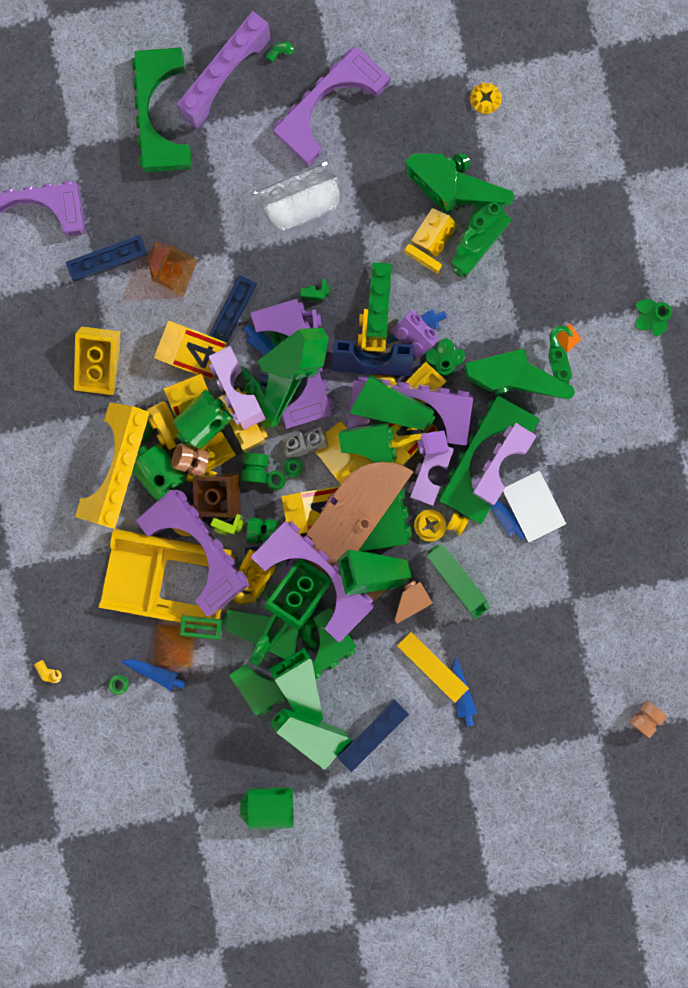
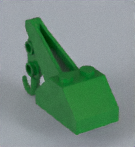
M413 154L405 161L406 175L445 214L448 215L456 208V204L485 205L472 217L467 230L461 237L462 247L466 251L474 253L481 250V246L470 247L468 244L469 238L486 231L502 215L503 206H509L513 203L514 193L509 189L457 172L456 163L450 157L446 158L443 154Z
M566 326L554 327L550 332L548 358L553 376L528 363L525 349H520L465 363L463 367L465 380L489 394L495 393V396L507 394V391L511 388L569 400L575 394L574 388L569 385L572 372L567 353L558 342L557 334L560 331H565L569 337H572L573 334Z
M324 328L298 329L258 360L262 371L269 373L266 394L260 382L250 374L248 369L240 366L242 369L240 373L245 382V392L247 395L255 396L266 418L261 421L264 428H274L278 425L302 378L307 377L309 379L318 374L317 371L324 366L329 339Z
M299 558L265 604L264 608L272 612L273 616L263 636L254 645L255 648L251 652L252 656L249 659L250 663L258 667L289 625L299 630L307 622L333 581L330 577L303 559ZM278 618H280L286 624L270 643L268 642V636Z

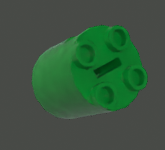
M204 389L173 420V423L179 431L176 435L183 444L202 449L233 419V416L224 409L226 405L218 397L214 399L212 394Z
M157 444L151 449L144 445L138 450L137 460L134 463L132 473L154 500L159 501L176 486L180 487L187 481L183 471L172 468V458L161 444Z
M248 788V791L240 801V817L247 824L249 830L294 828L293 788Z

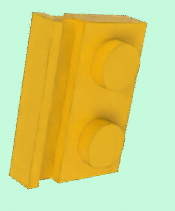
M425 362L405 383H410V387L418 388V385L430 386V390H438V387H442L447 381ZM413 398L424 405L427 403L421 399Z

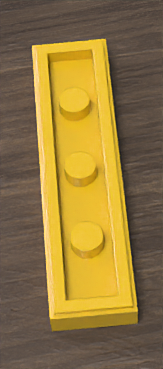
M412 632L398 644L397 647L454 703L469 689Z

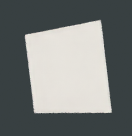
M540 471L505 487L503 490L528 543L566 525Z

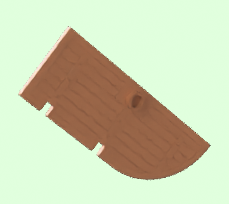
M389 462L371 463L353 471L334 493L333 497L338 500L336 505L329 501L306 535L312 538L311 540L315 543L313 547L318 552L322 550L329 557L327 561L332 566L335 564L339 566L338 559L349 549L358 551L413 474V471L402 465ZM303 559L304 561H306L307 563H309L310 565H312L313 567H315L316 569L330 577L326 570L323 569L320 565L310 560Z

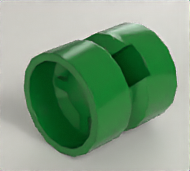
M243 453L242 462L245 468L241 472V481L266 484L267 472L264 468L268 466L269 455Z
M249 517L246 543L258 544L262 541L264 544L277 530V520L266 519L262 522L260 518ZM262 529L266 530V533L261 534Z

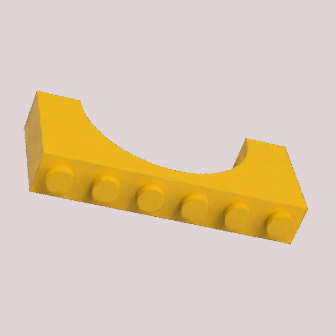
M109 402L104 422L111 426L114 434L113 460L100 488L90 497L80 498L75 515L76 518L115 529L150 412L134 406Z

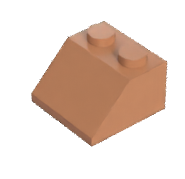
M412 581L403 586L405 590L401 592L394 618L396 623L433 604L421 582L416 584L415 581Z

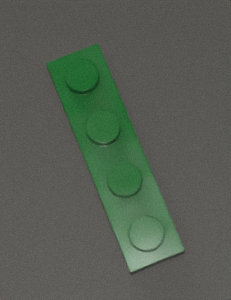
M372 262L366 339L386 340L392 272V264Z

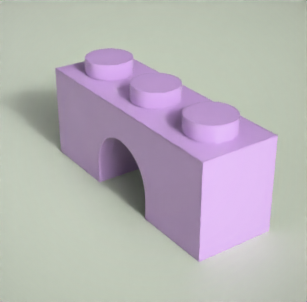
M448 447L449 451L447 453L425 457L423 463H418L415 474L418 475L416 482H411L408 493H411V499L433 506L440 486L434 485L429 481L428 471L435 466L446 469L452 456L453 448Z

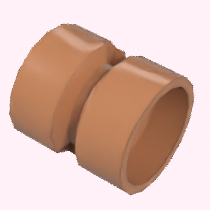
M179 444L172 457V468L183 472L187 470L190 474L202 476L208 464L209 454L207 451L197 448L193 450L191 446Z
M646 700L640 707V714L635 713L629 723L650 739L657 730L656 725H661L667 718V715L650 701Z

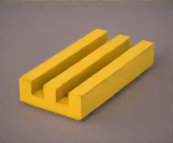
M407 245L404 251L406 255L434 273H439L442 267L441 263L413 245Z

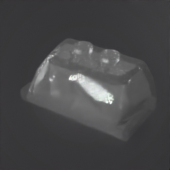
M325 162L254 192V195L270 221L279 229L285 230L293 226L302 225L309 219L319 218L324 213L336 209L340 199V183L337 175Z

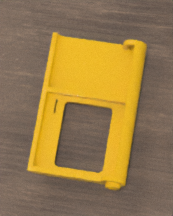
M119 529L113 530L110 543L111 553L99 608L180 623L182 615L220 619L222 609L214 615L206 616L198 605L160 598L165 565L168 560L209 567L207 555L201 544L147 536L146 534ZM223 549L235 561L236 555H233V550ZM187 620L185 622L188 624H198L217 627V624L215 623H205Z

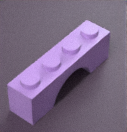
M231 346L210 355L211 364H209V368L213 376L217 374L219 380L216 381L221 392L225 390L227 394L224 399L228 407H233L235 411L232 416L236 424L241 423L245 430L265 420L266 418L254 395H243L234 390L235 379L242 369Z
M517 423L513 427L508 426L503 435L506 437L503 444H497L493 451L495 457L492 461L488 460L482 469L485 472L482 478L477 477L472 485V488H474L472 494L492 506L495 505L505 489L499 478L501 462L505 457L512 454H526L536 438L535 434Z

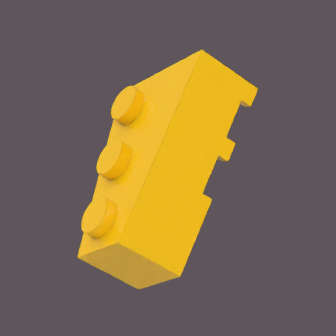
M239 388L235 389L236 392L247 395L245 391L241 392ZM227 394L219 397L226 405L224 409L231 415L235 413L233 407L229 408L224 399ZM234 418L229 422L245 453L267 443L265 438L268 436L263 426L258 427L255 424L244 430L241 423L236 424Z

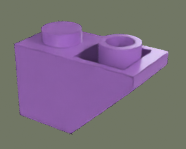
M444 431L421 434L420 440L417 442L419 453H423L424 458L449 451Z

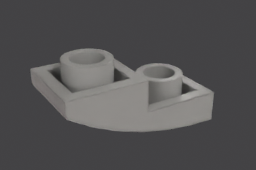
M321 426L305 434L298 432L283 439L288 458L309 454L328 446L325 431Z

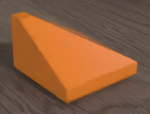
M570 323L566 327L571 330L572 337H569L565 331H561L557 335L558 342L567 353L582 340Z

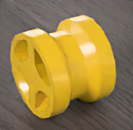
M455 511L446 529L449 531L454 530L457 535L461 536L469 518L461 517Z

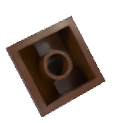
M239 474L193 476L194 508L198 511L199 517L232 518L237 514H241Z

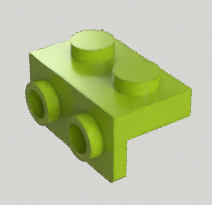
M237 514L233 525L213 518L211 526L215 527V532L227 536L228 533L237 535V532H242L245 522L242 521L243 516Z

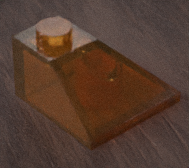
M155 242L148 258L151 279L153 282L174 293L184 296L198 260L170 244Z
M156 624L154 664L193 667L196 637L180 636L181 625ZM185 628V631L196 632V629Z

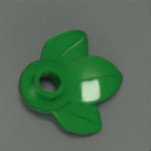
M645 299L636 303L635 306L641 315H639L635 327L639 330L651 329L655 337L663 334L667 329V320L672 315L671 307L667 303H656L652 299ZM659 309H663L665 311L664 316H660L658 314Z
M444 338L439 342L437 349L430 348L425 353L427 362L435 366L436 371L440 375L449 376L455 371L456 366L463 363L465 351L462 349L455 350L453 342L448 338ZM447 363L449 367L445 368L442 364Z

